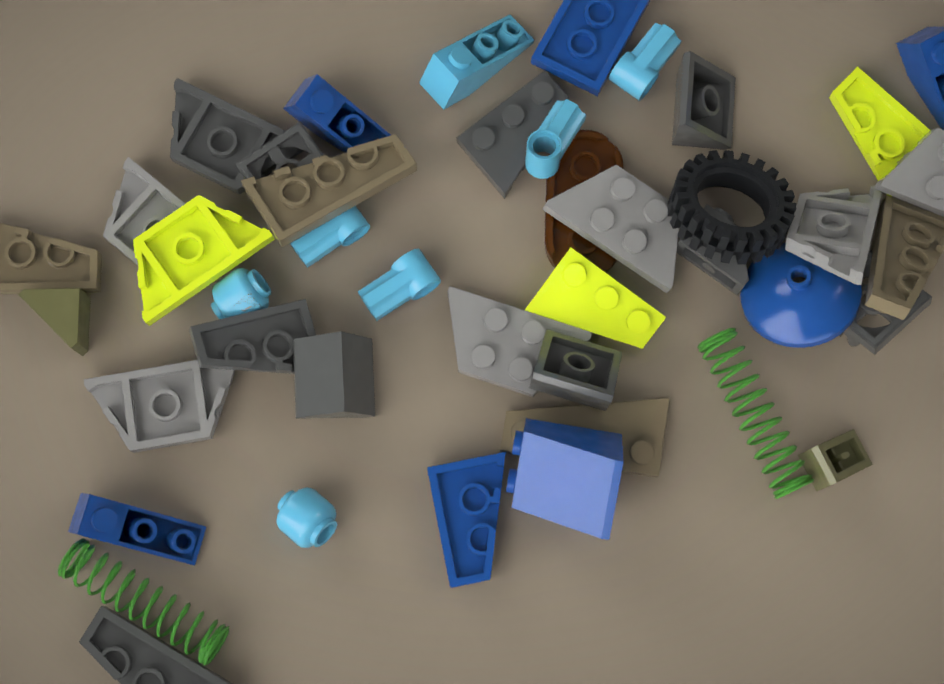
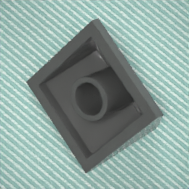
M691 51L684 53L677 72L672 145L722 150L731 149L736 77Z
M546 329L529 388L606 411L614 397L622 352Z
M339 331L293 340L296 419L375 417L373 347L371 338Z

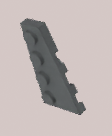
M107 606L100 607L79 641L114 680H118L121 684H233Z

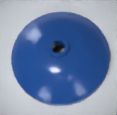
M786 242L782 243L779 249H775L774 254L767 258L764 255L761 261L752 262L747 269L749 281L740 291L741 305L749 324L765 339L786 347L805 348L817 346L839 336L855 319L861 305L862 286L853 284L786 251ZM796 277H804L806 279L801 283L792 281Z

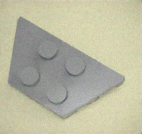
M937 127L929 131L912 151L897 162L898 165L885 177L881 178L876 183L874 189L944 217V130Z
M128 157L123 165L125 170L120 190L115 192L112 203L113 213L107 219L103 237L138 266V260L135 258L133 239L185 203Z
M618 165L551 198L544 205L542 210L665 293L672 288L679 228L673 229L670 224L672 216H668V199Z
M872 185L870 193L850 196L848 188L836 189L830 192L800 193L794 213L795 217L788 231L785 250L853 284L862 285L882 192L874 189L875 185Z
M449 286L447 291L458 372L534 397L539 392L530 389L529 386L546 329L588 342L592 335V332Z
M193 360L84 379V386L94 396L103 409L102 412L117 429L119 436L128 449L136 453L213 439L235 370L199 368L198 361Z

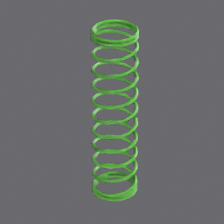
M728 328L698 344L697 348L699 352L704 353L702 358L708 361L723 357L711 367L709 373L715 375L731 371L718 382V388L723 389L741 384L726 395L725 402L731 403L749 398L733 410L732 416L739 417L759 411L740 425L739 430L748 431L767 425L752 435L746 444L756 445L775 439L754 455V459L760 460L786 452L766 465L761 473L769 474L794 466L769 484V488L772 489L782 487L772 494L775 496L774 499H779L814 482L813 475L807 474L778 483L803 466L805 460H797L769 469L796 451L797 446L792 445L761 455L786 438L790 432L783 431L753 441L756 437L779 423L782 417H775L745 427L752 420L771 409L775 403L770 402L737 413L744 406L763 395L767 388L729 399L743 387L758 379L760 374H754L744 379L721 385L753 361L747 360L734 366L714 371L723 362L745 349V346L742 345L730 351L706 357L718 346L736 337L738 334L736 328Z
M82 538L76 541L66 552L58 568L59 577L67 579L74 575L73 583L75 587L87 584V592L91 596L101 592L103 604H108L115 600L114 607L116 612H122L129 608L128 616L131 621L143 616V629H149L157 624L156 634L159 638L171 632V646H177L186 639L184 644L186 655L192 654L200 647L198 660L199 663H203V666L208 665L215 658L229 634V626H226V624L220 625L210 637L218 624V619L214 620L200 642L190 651H187L191 636L203 618L204 611L199 613L186 634L177 642H173L178 625L189 610L190 603L184 606L172 626L160 634L162 621L174 604L177 594L172 595L159 617L147 626L146 619L149 610L162 593L163 586L157 588L147 607L137 616L132 617L135 602L150 581L149 578H145L142 581L133 599L123 608L119 609L120 596L134 578L136 569L128 573L119 591L109 600H105L106 588L121 569L122 561L114 565L105 583L98 590L91 592L92 580L105 565L109 553H104L100 557L90 577L79 584L77 583L79 570L92 556L95 544L90 545L88 540ZM81 548V550H80L78 556L76 557V559L74 560V562L71 564V566L67 569V567H68L70 561L72 560L73 556H74V555L77 553V551Z

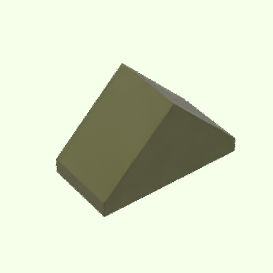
M80 288L23 289L18 294L71 349L81 356L88 352L91 297Z
M854 429L798 455L800 460H805L803 466L807 474L813 475L814 482L812 484L816 491L829 487L873 465Z

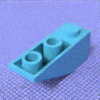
M509 14L433 53L419 84L444 110L471 95L531 46L534 39Z

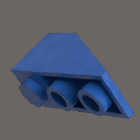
M926 27L897 42L896 45L909 80L939 127L944 130V27Z
M318 74L304 79L283 108L312 133L344 153H347V149L391 135Z
M80 493L68 532L195 566L207 526L99 496Z

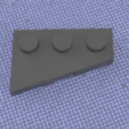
M545 70L457 137L459 146L504 199L521 171L526 167V146L529 136L539 129L557 100H569V97Z
M306 299L190 326L189 328L199 368L294 374L293 340L316 335Z

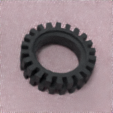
M714 150L709 151L707 158L703 153L695 155L694 161L689 159L685 162L683 169L680 168L668 200V216H672L670 224L673 229L680 228L677 236L682 241L692 237L689 245L691 249L697 251L703 245L707 248L704 254L705 257L712 259L714 253L719 252L721 253L720 262L728 264L732 255L736 256L737 264H746L749 256L753 263L761 261L764 255L767 258L773 255L775 249H779L782 245L796 211V203H793L795 198L793 190L786 191L789 183L785 178L776 180L779 172L772 167L765 172L763 167L766 162L758 158L754 165L748 163L750 155L741 153L739 160L734 159V152L730 150H725L722 158H720L718 151ZM709 187L731 188L742 192L752 198L762 208L765 220L752 227L733 226L721 222L702 208L697 194Z

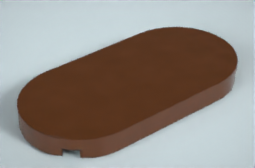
M579 130L561 158L558 171L552 177L546 178V202L615 165L624 169L623 158L616 145L614 146L613 143L608 141L609 138L600 132ZM545 212V251L554 268L557 267L570 247L606 273L614 266L617 261L615 258Z

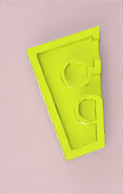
M859 67L829 96L831 103L878 181L898 165L897 162L908 152L912 151L918 142L931 131Z
M570 247L525 309V311L641 349L644 348L666 318L665 315L572 247Z

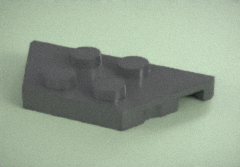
M176 78L174 82V90L176 92L175 111L172 112L174 134L171 139L170 158L174 163L239 195L245 192V189L242 186L241 180L245 178L237 168L236 163L285 132V130ZM296 147L280 149L286 159H292L304 151ZM270 156L265 160L261 169V178L268 176L276 168Z

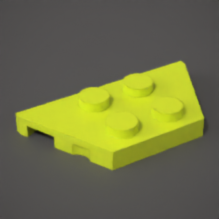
M200 195L196 196L133 239L135 258L138 260L137 278L138 286L142 293L143 320L151 326L274 241V236L266 228L263 227L261 229L244 220L242 216L230 210H224Z

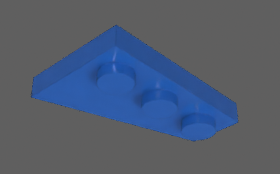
M506 452L427 467L450 588L489 581L491 579Z

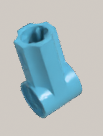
M655 23L632 52L627 51L620 58L611 71L609 80L638 101H641L656 82L659 71L679 48L681 40L677 37L675 31L667 25Z
M567 99L564 101L557 100L539 129L529 136L526 146L525 165L527 171L533 177L546 179L552 177L558 171L561 158L586 119V114L581 111L578 104ZM539 152H546V153H548V154H550V155H549V156H541V155H538L537 153H539Z
M354 206L290 244L308 268L340 245L348 246L358 241L369 231L370 224L359 209Z
M417 248L398 258L391 266L390 271L359 290L358 294L372 316L378 321L410 299L418 300L438 287L441 279L421 250Z

